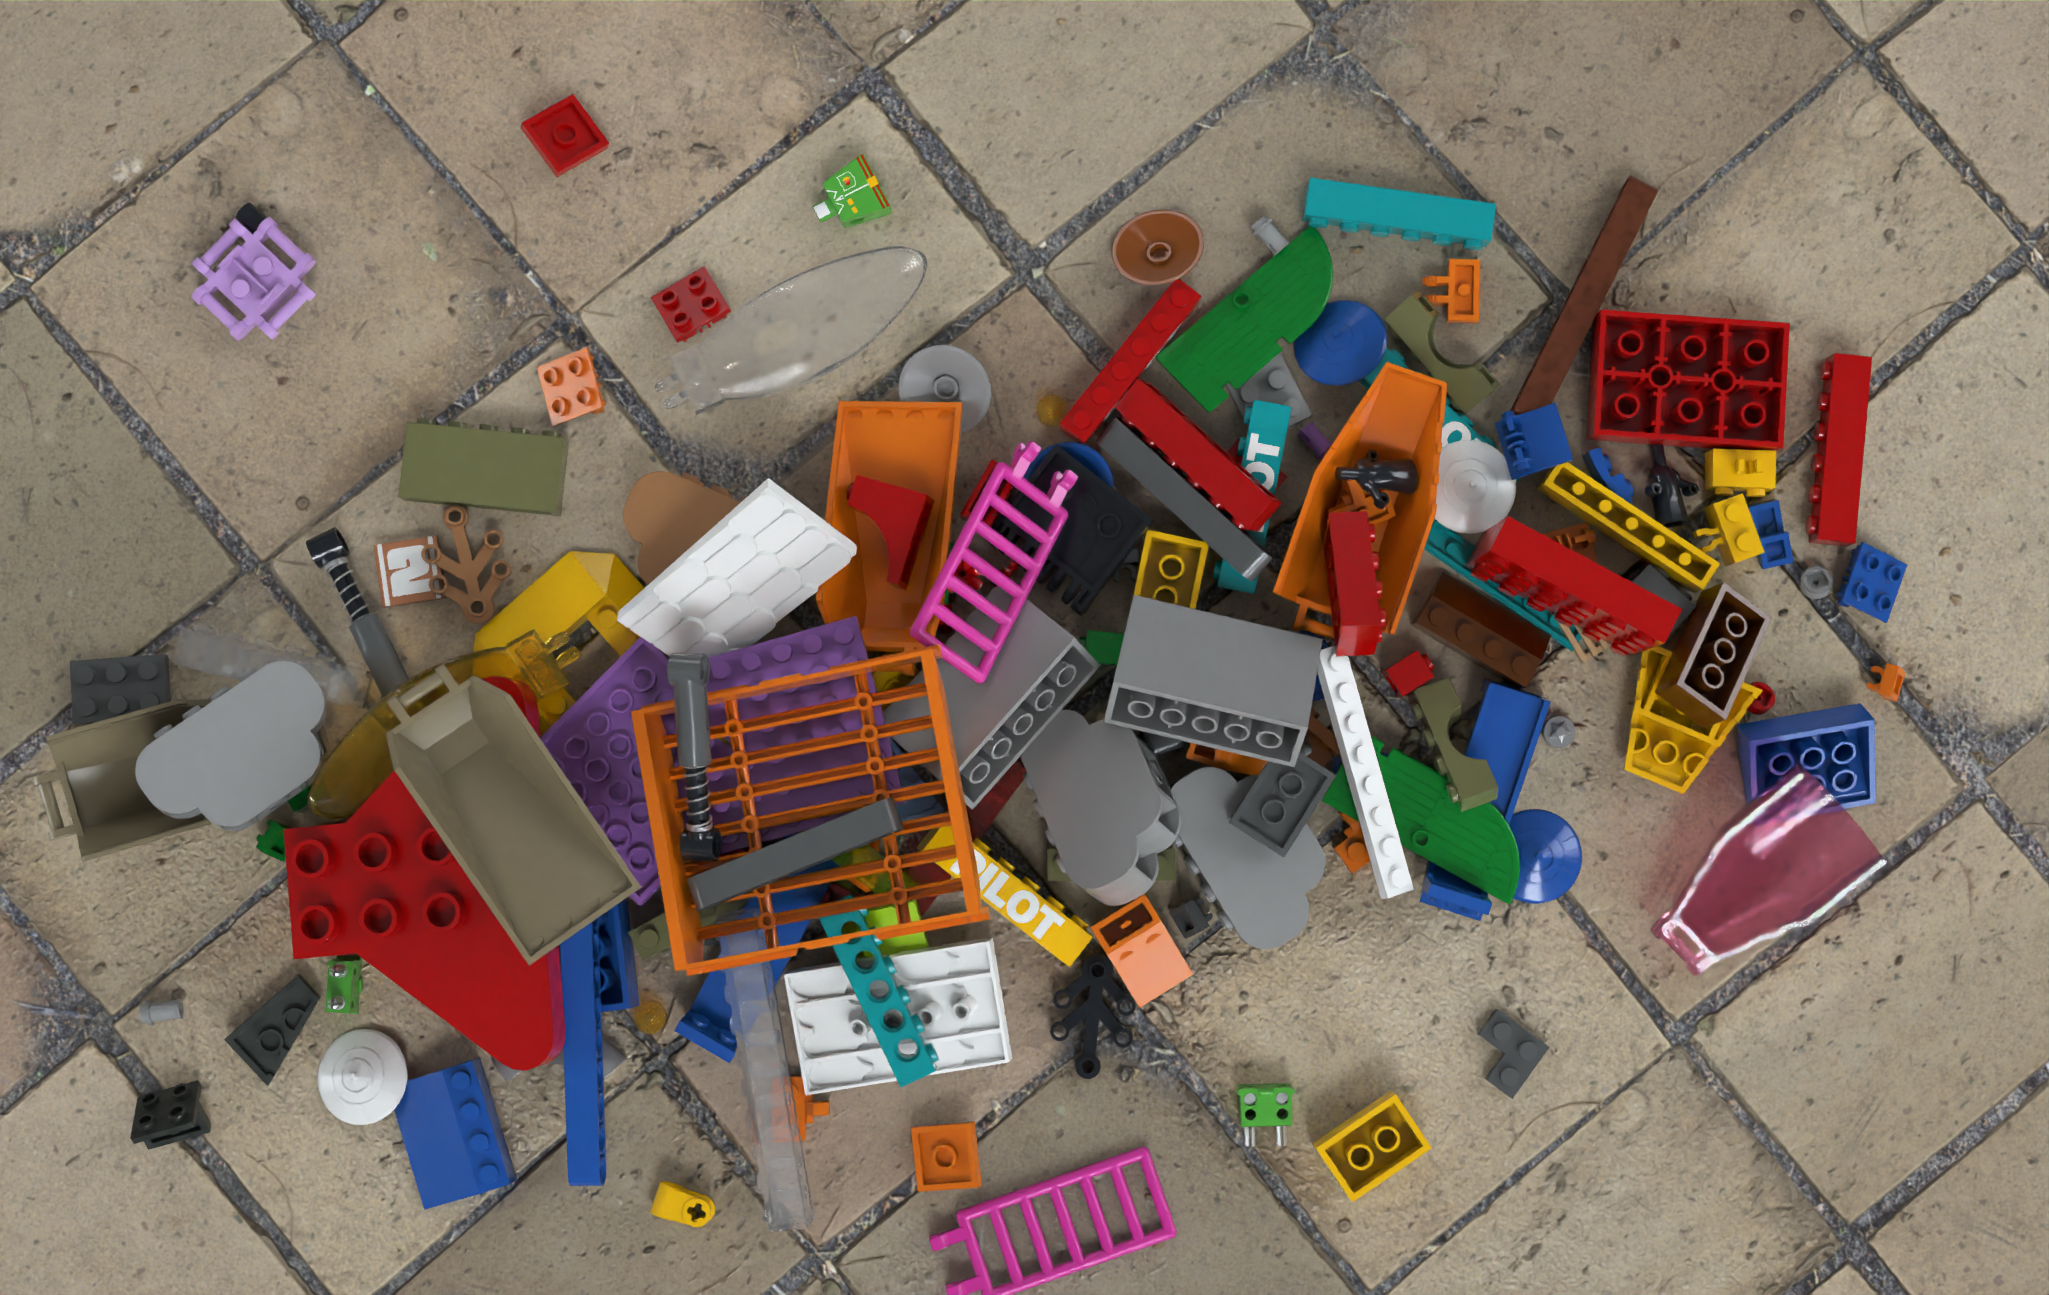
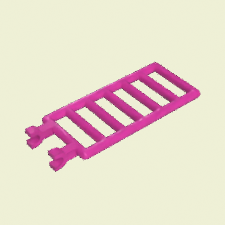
M1028 441L1026 446L1023 443H1018L1010 466L1003 462H999L995 466L910 629L911 637L925 647L940 644L942 659L978 684L986 680L1068 518V512L1061 506V503L1067 491L1073 487L1078 478L1071 470H1065L1064 474H1061L1059 471L1055 472L1047 495L1023 477L1041 449L1033 441ZM1003 479L1007 480L1054 516L1047 531L996 494ZM989 506H992L1040 542L1033 558L982 521ZM975 533H978L1027 570L1019 585L968 548ZM961 560L965 561L1013 597L1006 612L954 576ZM947 587L999 624L991 640L939 603ZM932 615L938 617L985 651L978 667L925 631Z
M1143 1146L961 1209L956 1214L959 1227L929 1236V1241L933 1252L961 1241L965 1242L976 1276L947 1284V1295H966L981 1290L982 1295H1012L1172 1239L1176 1236L1177 1231L1150 1151L1147 1147ZM1140 1161L1162 1226L1161 1229L1147 1234L1143 1232L1122 1167ZM1110 1172L1132 1239L1116 1245L1113 1243L1092 1181V1177ZM1080 1182L1102 1248L1087 1255L1083 1254L1061 1189ZM1046 1193H1050L1072 1259L1053 1266L1031 1200ZM1018 1203L1042 1270L1024 1277L1001 1211L1003 1208ZM986 1214L990 1216L1011 1278L1010 1282L996 1287L992 1285L971 1223L972 1219Z

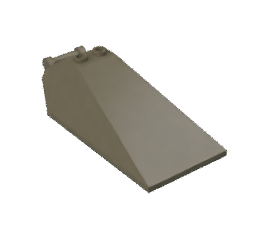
M444 664L434 669V674L397 698L393 696L386 701L401 723L386 733L393 769L528 965H531L639 890L641 886L511 695L475 675L458 685ZM444 684L448 689V693L410 717L405 711V708L440 685Z

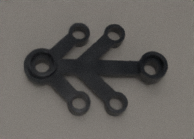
M1098 954L1088 957L1083 963L1082 975L1067 988L1058 990L1053 997L1056 1007L1066 1009L1072 1004V998L1090 985L1088 1000L1062 1021L1054 1022L1050 1028L1052 1038L1056 1041H1063L1068 1037L1069 1031L1086 1018L1083 1054L1079 1055L1075 1061L1076 1072L1084 1079H1092L1100 1072L1101 1064L1096 1056L1099 1019L1111 1032L1117 1046L1121 1048L1128 1047L1133 1040L1132 1033L1120 1025L1101 1001L1102 987L1117 1002V1010L1124 1016L1134 1013L1136 1003L1131 997L1126 996L1112 979L1114 969L1111 961L1107 957ZM1095 965H1101L1104 968V973L1099 977L1092 974V968ZM1061 993L1069 996V1001L1065 1005H1060L1057 1002V996ZM1123 1000L1131 1001L1132 1008L1130 1011L1124 1012L1120 1009V1004ZM1057 1025L1065 1027L1066 1032L1064 1036L1057 1037L1054 1035L1053 1030ZM1120 1032L1128 1033L1129 1040L1126 1043L1122 1044L1117 1041V1035ZM1087 1060L1092 1061L1094 1069L1091 1072H1085L1082 1069L1083 1062Z

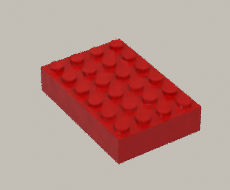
M1600 310L1596 314L1592 325L1586 440L1706 449L1778 451L1784 448L1790 323Z
M1509 516L1481 534L1465 565L1466 568L1472 570L1470 574L1476 579L1487 582L1488 579L1499 585L1498 589L1504 594L1515 597L1516 594L1527 600L1526 604L1529 607L1543 612L1545 609L1555 614L1554 619L1565 626L1571 627L1573 624L1582 628V634L1585 637L1596 642L1602 639L1611 644L1610 649L1613 652L1625 657L1628 654L1634 655L1665 644L1682 611V608Z

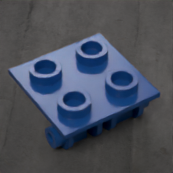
M1556 403L1520 415H1515L1514 411H1507L1501 415V421L1495 423L1512 480L1573 460Z
M1861 542L1860 545H1857L1856 549H1852V556L1848 564L1850 567L1845 569L1850 575L1842 577V580L1847 583H1842L1839 593L1836 594V598H1838L1837 604L1847 608L1852 606L1887 623L1907 564Z

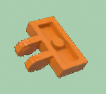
M1449 259L1447 261V276L1422 277V285L1447 286L1446 296H1425L1433 306L1446 305V323L1477 324L1479 322L1480 260Z

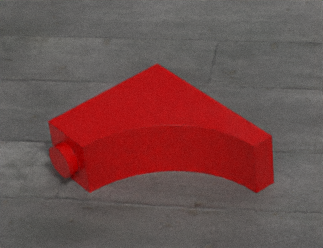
M856 475L855 482L850 484L847 491V505L855 511L870 517L879 527L886 541L889 555L886 582L895 588L906 590L934 500L921 492Z

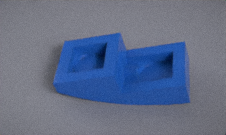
M1772 499L1747 505L1765 552L1757 555L1761 569L1793 563L1789 533L1784 531L1779 500Z

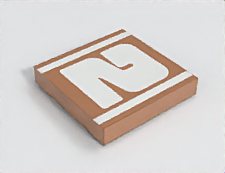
M438 536L373 545L383 608L447 598L444 595L434 594L429 588V581L433 576H444L443 569L435 564H427L421 556V551L426 545L433 544L440 549ZM434 549L428 550L425 554L428 560L435 559L437 551ZM441 579L433 583L435 590H442L445 586V582Z

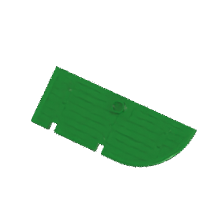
M1309 226L1155 357L1162 367L1207 413H1210L1229 397L1223 387L1229 383L1234 390H1237L1283 351L1277 343L1278 340L1283 338L1288 344H1291L1311 327L1323 312L1332 290L1333 264L1328 247L1320 233L1314 227Z
M1371 735L1401 845L1510 905L1518 885L1520 858L1515 836L1500 811L1488 802L1461 812L1458 803H1452L1447 790L1443 789L1447 783L1446 776H1440L1437 771L1394 747L1388 756L1385 757L1379 753L1385 742ZM1342 762L1336 777L1321 801L1359 822Z

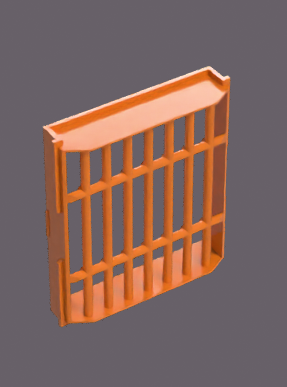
M940 644L832 666L827 671L808 675L798 673L764 680L755 686L745 684L707 692L708 706L724 702L727 717L725 724L709 727L710 740L730 736L733 754L712 759V762L708 764L709 768L706 774L735 768L738 780L736 788L711 792L708 796V802L712 806L741 800L744 818L741 820L713 826L720 830L721 837L746 832L750 849L748 852L722 856L718 861L691 862L683 860L681 856L680 840L682 831L685 828L682 811L689 810L688 803L685 802L688 797L681 799L679 797L677 779L686 778L683 776L686 773V768L683 766L674 767L671 748L677 747V734L667 735L661 719V715L675 713L674 699L644 705L639 710L631 711L675 971L686 970L687 976L796 956L798 949L804 947L807 950L847 943L852 938L875 935L879 940L991 919L989 907H981L980 880L945 689L936 659L943 658ZM922 662L925 683L870 694L866 673ZM854 676L857 691L856 697L740 720L738 699ZM928 695L931 715L876 726L873 706ZM860 709L862 729L750 752L745 750L743 733ZM934 728L937 747L885 758L881 757L878 739ZM866 742L868 761L751 784L748 765ZM937 760L940 761L943 780L887 790L884 771ZM867 774L872 775L875 791L873 794L757 816L754 797ZM946 793L949 812L901 821L904 827L903 830L897 833L893 831L892 835L882 838L886 853L884 859L785 877L726 901L758 897L760 916L702 927L700 913L697 911L686 880L693 877V875H698L762 849L759 829L854 811L891 797L895 803ZM949 825L952 826L955 845L899 855L896 836ZM954 858L958 859L960 878L905 888L902 868ZM886 871L889 872L892 886L891 891L774 913L771 899L772 893ZM958 891L964 892L966 912L911 922L908 901ZM895 904L897 925L786 946L779 945L776 926ZM758 929L764 930L767 949L703 961V940Z

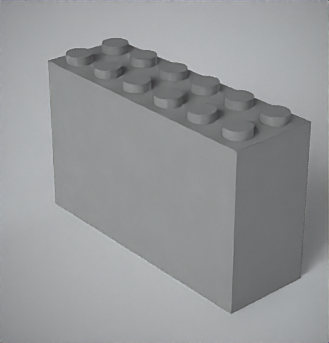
M996 586V588L991 590L986 599L1006 612L1013 597L999 586ZM1027 599L983 683L978 684L942 658L936 659L945 689L966 805L972 810L1101 666L1074 636ZM978 608L966 620L968 624L990 640L999 626L997 622ZM957 631L945 643L946 646L976 667H978L985 653L984 650ZM923 669L906 686L925 683ZM928 695L893 702L883 711L886 724L931 715ZM934 728L890 736L908 753L937 747ZM939 760L922 763L938 780H943Z
M1133 595L1104 722L1295 767L1308 729L1323 639Z

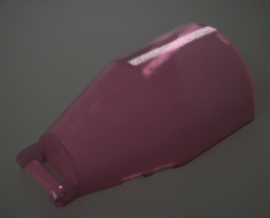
M1796 764L1721 826L1670 911L1653 924L1650 932L1657 939L1662 938L1687 964L1686 968L1694 976H1697L1714 962L1752 948L1754 943L1769 937L1774 939L1781 936L1780 933L1797 926L1802 928L1811 924L1887 862L1874 843L1840 803L1804 767ZM1676 926H1679L1702 950L1699 954L1695 955L1675 935L1672 930Z

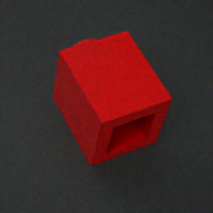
M1418 650L1410 653L1381 672L1398 698L1405 696L1435 677L1431 671L1434 669L1431 660L1425 653L1420 654Z

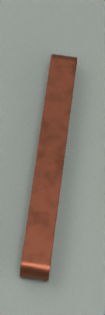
M1631 175L1626 180L1510 411H1514L1515 415L1552 404L1657 195V188Z

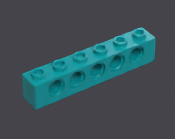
M852 892L835 901L855 898ZM868 909L819 918L828 937L844 935L842 927L848 921L856 922L860 926L861 931L876 929V926L870 928L864 917L869 914ZM875 935L852 938L847 943L832 945L900 1087L902 1088L935 1072L937 1067L935 1062L939 1060L933 1044H926L921 1035L925 1028L917 1013L912 1015L907 1006L911 999L903 984L898 986L893 977L897 970L889 955L884 957L878 946L883 941L879 940ZM864 950L871 952L875 958L874 964L870 967L860 966L856 959L859 952ZM876 980L885 981L889 987L888 993L884 996L874 995L870 988L871 983ZM896 1009L901 1012L903 1020L898 1025H890L886 1022L884 1014L888 1010ZM903 1039H912L916 1043L917 1049L912 1054H904L898 1047L899 1042Z

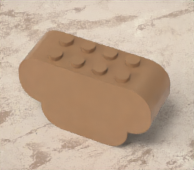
M665 471L651 472L641 477L630 491L624 506L623 519L629 534L642 545L638 555V570L646 585H649L746 497H741L740 501L735 500L733 495L729 494L730 491L712 484L711 489L706 488L704 483L700 482L701 479L685 472L682 473L681 477Z

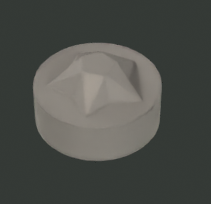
M1809 567L1801 575L1799 582L1800 590L1809 598H1824L1831 591L1833 577L1823 567Z
M1563 716L1552 717L1544 723L1542 737L1551 747H1566L1575 738L1574 724Z

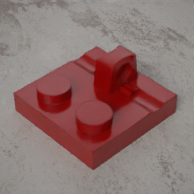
M574 94L521 123V130L556 177L563 175L609 147V142Z

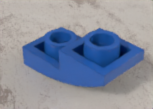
M1600 447L1582 455L1585 465L1595 481L1630 504L1633 503L1631 497L1634 496L1631 482L1628 479L1625 480L1623 473L1610 476L1609 472L1612 470L1610 459L1606 453H1602Z

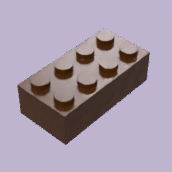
M1724 582L1700 593L1695 604L1696 607L1685 625L1654 692L1703 728L1727 719L1772 617Z

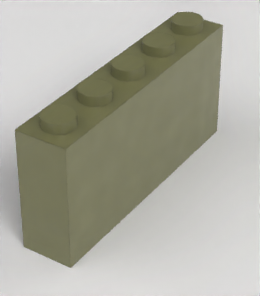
M417 418V423L407 422L398 497L411 502L442 505L456 504L462 507L561 516L569 442L564 437H561L560 432L543 430L542 435L529 434L530 430L525 428L511 427L510 432L498 431L499 427L494 425L480 424L479 429L467 428V423L448 421V426L436 425V420Z

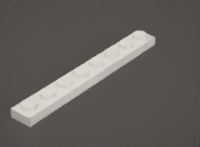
M1335 646L1322 649L1317 670L1380 897L1381 899L1390 898L1414 890L1349 657H1336Z

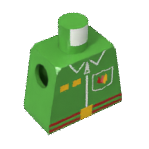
M864 154L859 155L823 183V188L828 198L812 206L821 223L837 215L844 228L892 213L891 206Z

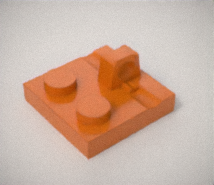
M975 1121L911 1127L918 1192L978 1188L982 1186Z

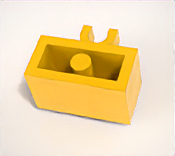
M1712 449L1705 453V490H1714L1716 496H1733L1734 491H1745L1747 497H1764L1765 492L1776 488V451Z
M1743 493L1704 508L1711 529L1702 528L1694 531V538L1701 535L1707 537L1714 535L1715 539L1709 541L1707 546L1699 548V550L1707 553L1718 546L1725 567L1765 553Z

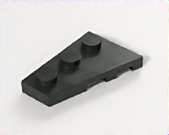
M298 974L224 1040L268 1086L321 996Z

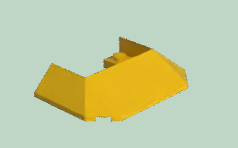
M569 551L475 633L472 676L475 675L480 679L489 676L515 678L527 684L536 697L540 734L542 736L576 700L541 660L587 620L590 621L621 657L640 636L631 631L629 627L627 628L617 621L618 611L645 587L614 553Z

